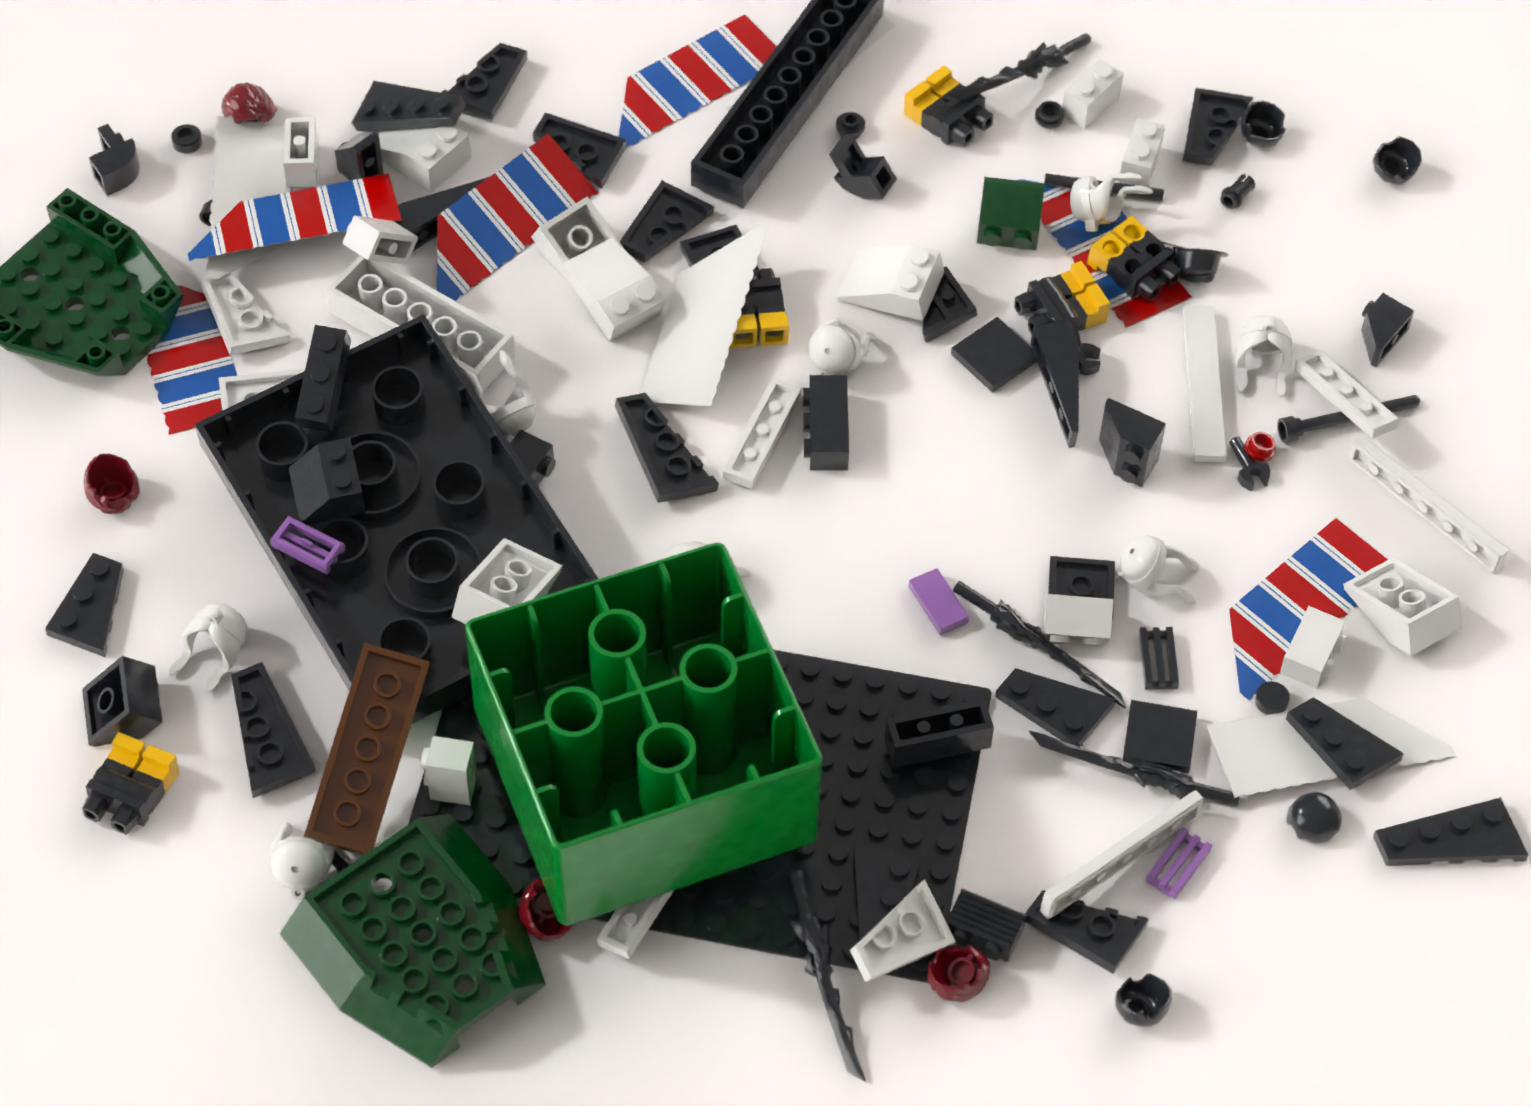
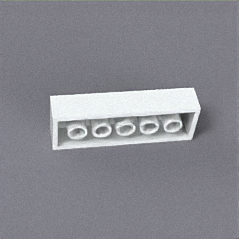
M359 255L326 289L330 313L373 338L424 314L461 371L463 372V368H467L474 373L483 392L505 369L500 363L499 350L505 351L511 360L515 358L514 334L387 262L367 260Z

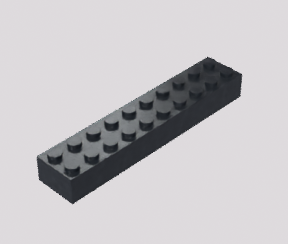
M811 0L691 161V186L744 208L883 16L884 0Z

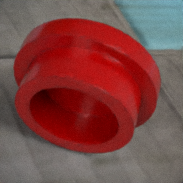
M1255 432L1246 439L1244 448L1247 454L1254 460L1269 461L1275 455L1276 443L1269 434Z

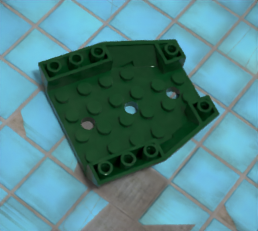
M66 188L46 206L50 222L0 266V346L10 352L96 376L126 375L168 335L183 300V293L135 230L69 188ZM29 275L38 276V278L34 281H24V278ZM72 305H84L80 310H69ZM119 334L130 335L126 340L114 339Z
M451 814L420 817L305 896L280 932V936L340 1012L430 1068H433L459 1049L458 1036L510 998L519 1005L546 985L528 932L520 921L519 907L512 887ZM379 879H388L392 882L391 887L384 892H378L373 889L374 883ZM420 929H429L433 932L431 939L426 942L416 941L414 935ZM462 980H470L475 984L473 990L466 994L458 993L455 987Z

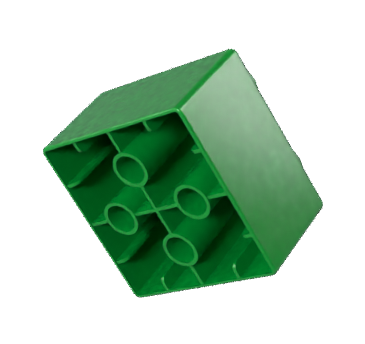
M719 542L711 543L473 618L466 623L465 630L474 709L555 915L561 924L565 926L572 925L809 845L816 840L818 834L822 754L724 544Z

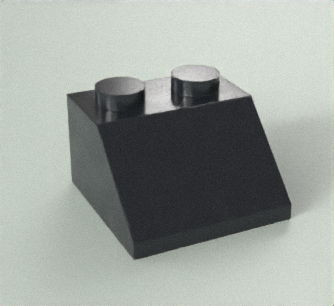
M1108 398L1105 403L1099 441L1113 474L1125 482L1143 487L1159 461L1166 423Z
M350 437L317 444L288 468L300 522L310 525L366 513Z
M121 656L82 688L89 746L96 747L112 744L118 732L135 739H142L162 723V711L154 665Z

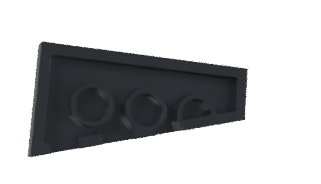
M373 81L351 123L357 131L455 126L466 104L461 96Z
M646 392L616 398L615 408L658 503L717 491L719 482L713 475L709 477L703 469L704 464L697 455L693 456L684 446L685 440L679 433L675 434L667 425L668 419Z
M1501 797L1375 830L1373 835L1386 866L1429 865L1431 861H1448L1449 864L1463 863L1464 860H1482L1483 863L1497 862L1498 859H1513L1514 862L1526 861L1529 855Z

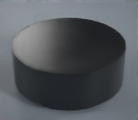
M180 125L171 134L173 147L180 153H193L202 145L201 132L194 125Z
M1274 681L1265 682L1257 689L1255 704L1266 715L1284 712L1287 709L1290 694L1281 683Z

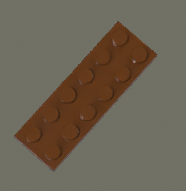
M364 643L304 838L363 856L374 849L429 669V661Z

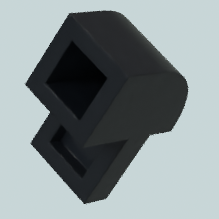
M107 123L97 128L101 147L104 151L90 156L89 160L93 177L106 196H109L128 187L135 181L139 174L140 164L133 138L124 141L122 135L119 132L114 133Z
M853 134L843 135L829 153L838 169L837 174L834 176L835 181L845 191L862 199H883L897 180L885 157H866Z

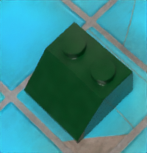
M984 177L977 244L1037 250L1045 184Z

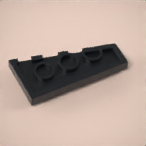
M263 662L231 674L253 798L316 772L315 764Z

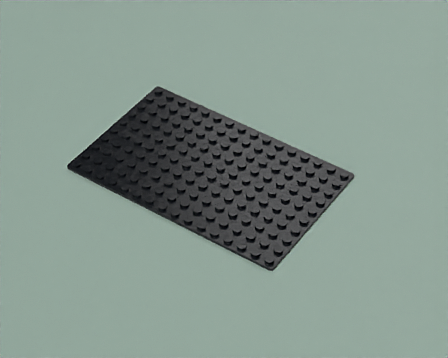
M774 650L822 754L817 838L809 845L674 890L648 930L806 960L807 944L800 940L793 932L794 928L790 923V920L800 921V916L797 911L789 873L801 870L813 917H819L821 926L829 925V945L832 946L830 965L859 970L850 952L859 942L854 842L921 859L913 889L925 879L946 921L951 910L981 750L893 768L885 743L886 719L985 699L989 711L992 692L985 687ZM472 693L443 708L435 736L474 742L477 780L471 804L469 806L431 800L429 788L424 785V770L408 825L420 817L451 814L510 884L517 904L520 906L524 892L533 881L541 879L477 718ZM616 910L590 919L608 922ZM936 953L884 975L928 983L929 962L932 961Z

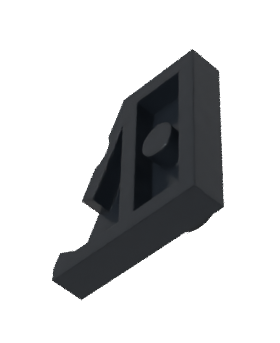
M947 266L944 267L943 276L923 320L922 333L926 343L978 315L976 307Z

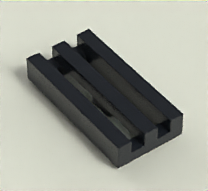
M1140 627L1139 642L1145 690L1178 689L1179 676L1173 627H1166L1165 630H1160V627H1153L1152 631H1147L1146 627ZM1163 639H1165L1170 681H1166L1161 644ZM1148 640H1153L1158 681L1152 680Z

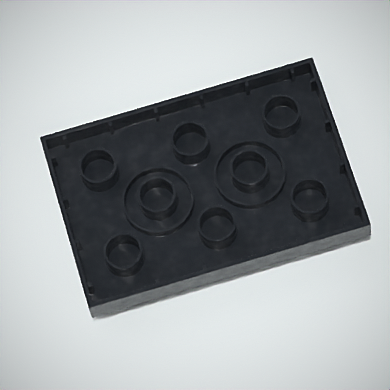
M424 314L349 350L332 432L300 427L295 419L304 372L194 424L200 446L347 689L350 690L364 643L430 662L412 724L473 693L465 630L466 625L452 618L459 586L504 538L562 565V570L547 595L599 579ZM350 437L366 513L308 525L345 545L343 554L339 553L335 565L332 564L330 572L325 574L272 547L270 540L288 516L300 521L288 468L315 445ZM290 528L287 530L300 538L311 541L314 545L328 552L332 550Z

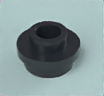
M1045 101L1036 109L1035 121L1044 128L1052 129L1059 127L1064 121V111L1057 102Z
M846 112L837 118L836 129L841 137L853 134L854 138L857 139L865 130V120L858 113Z

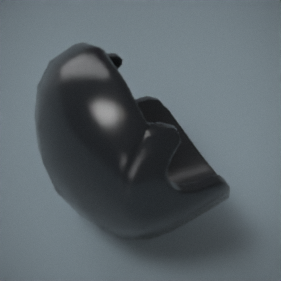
M1265 100L1254 101L1247 107L1241 119L1240 126L1243 137L1251 145L1260 148L1275 146L1282 139L1286 130L1283 124L1284 112L1274 103Z
M1400 136L1388 143H1382L1373 157L1374 171L1384 182L1393 184L1407 182L1413 178L1422 162L1421 150L1414 141Z
M1314 791L1303 794L1288 808L1287 824L1293 827L1298 838L1315 844L1329 841L1338 833L1342 824V814L1336 802L1321 792Z
M1150 973L1137 981L1129 977L1115 994V1007L1124 1021L1128 1024L1142 1027H1150L1159 1023L1168 1013L1172 1002V990L1166 981Z

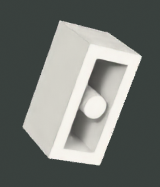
M1100 58L1064 91L1062 103L1064 117L1085 129L1120 97L1124 73Z
M315 117L285 118L283 164L287 187L317 186L319 139Z
M1136 118L1122 160L1120 174L1127 172L1139 174L1142 176V180L1132 182L1119 181L1118 183L1149 187L1161 151L1165 125Z
M354 215L342 244L367 260L407 265L418 237L394 221Z
M1047 594L1045 597L1043 635L1050 636V642L1069 644L1070 638L1083 639V645L1102 646L1103 641L1111 639L1114 599Z
M1308 606L1284 656L1280 674L1317 689L1321 678L1328 679L1335 664V661L1331 660L1333 653L1337 652L1340 654L1347 638V635L1342 634L1345 620Z
M433 736L430 749L424 748L421 760V768L425 769L424 785L429 788L430 799L470 806L477 780L474 742Z

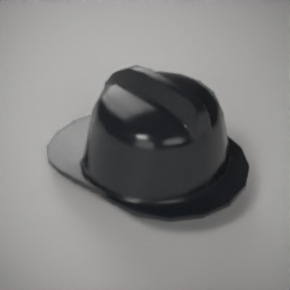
M1162 242L1165 246L1173 248L1174 263L1182 270L1180 277L1188 282H1212L1220 259L1229 256L1228 253L1222 251L1186 248Z

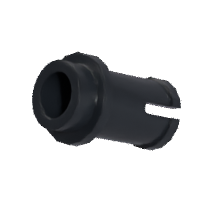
M1241 174L1230 187H1225L1220 197L1223 206L1228 209L1240 207L1243 203V198L1255 188L1254 179L1249 175L1246 178V174Z

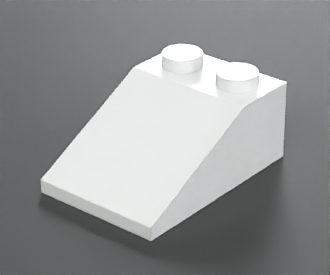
M457 126L386 129L378 133L382 161L430 193L471 159L469 134Z
M588 196L540 226L531 237L547 261L569 283L570 281L560 268L561 264L611 238L623 248Z
M613 238L570 259L560 266L609 342L660 315L666 302L665 296L651 275Z
M914 244L858 248L837 295V300L923 321L944 273L940 250Z
M504 538L459 586L452 618L466 625L473 618L546 596L560 574L562 565Z
M1394 557L1343 584L1347 594L1387 641L1410 656L1461 629L1459 596Z

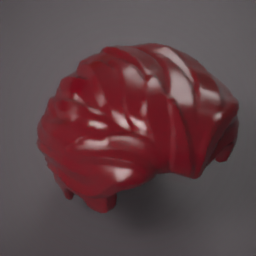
M247 82L231 87L221 101V110L224 117L230 115L236 124H241L244 120L256 119L266 123L274 118L277 112V107L266 91L258 85Z
M103 453L93 457L89 462L83 480L85 495L88 501L105 514H120L128 510L131 503L137 500L140 494L137 474L131 468L128 461L115 454Z
M542 879L533 881L522 896L519 909L520 921L529 934L535 936L536 939L553 942L565 936L572 925L565 926L558 921Z
M957 946L941 948L932 961L929 962L927 981L932 990L942 999L953 1002H965L977 996L984 989L990 975L991 965L987 957L973 946H968L965 949Z

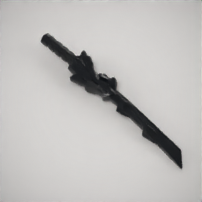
M1083 33L1057 48L1055 44L1046 47L1045 42H1042L1035 50H1031L1025 60L1018 61L1017 67L1011 68L1006 66L998 75L990 78L979 77L971 84L946 94L959 100H965L1024 75L1037 79V74L1043 72L1044 66L1059 68L1067 65L1069 62L1064 56L1089 44L1091 37L1088 33Z
M957 582L953 592L959 596L961 595L962 598L989 614L990 620L997 624L995 628L1008 633L1009 636L1017 641L1031 644L1032 648H1041L1049 654L1051 659L1062 663L1075 672L1081 681L1095 687L1105 696L1115 698V703L1126 709L1122 695L1118 690L1065 651L1046 640L1039 626L1035 627L1023 622L1020 616L1016 614V611L1012 610L1002 599H1000L998 604H995L963 582Z
M1029 731L1041 747L1133 776L1144 788L1146 785L1153 787L1161 786L1163 789L1169 790L1172 795L1175 794L1179 799L1196 790L1205 799L1236 807L1238 805L1240 796L1235 798L1232 791L1196 783L1193 781L1192 776L1182 774L1183 769L1169 768L1162 764L1143 765L1141 762L1131 764L1122 761L1121 757L1105 756L1087 750L1082 744L1067 743L1042 733Z
M801 870L789 873L791 886H793L792 890L800 921L790 920V923L794 928L793 932L800 940L807 944L808 951L805 959L808 965L804 967V970L809 975L817 978L847 1072L866 1082L864 1072L855 1052L852 1027L845 1024L839 1006V989L833 988L830 977L834 970L830 967L832 946L829 945V925L821 926L819 917H813L803 872Z

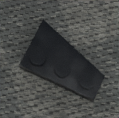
M1045 890L1040 892L1025 913L1027 915V924L1114 974L1143 933L1150 919L1138 915L1136 919L1118 914L1119 910L1106 907L1105 910L1086 906L1084 901L1079 899L1051 919H1047L1040 912Z

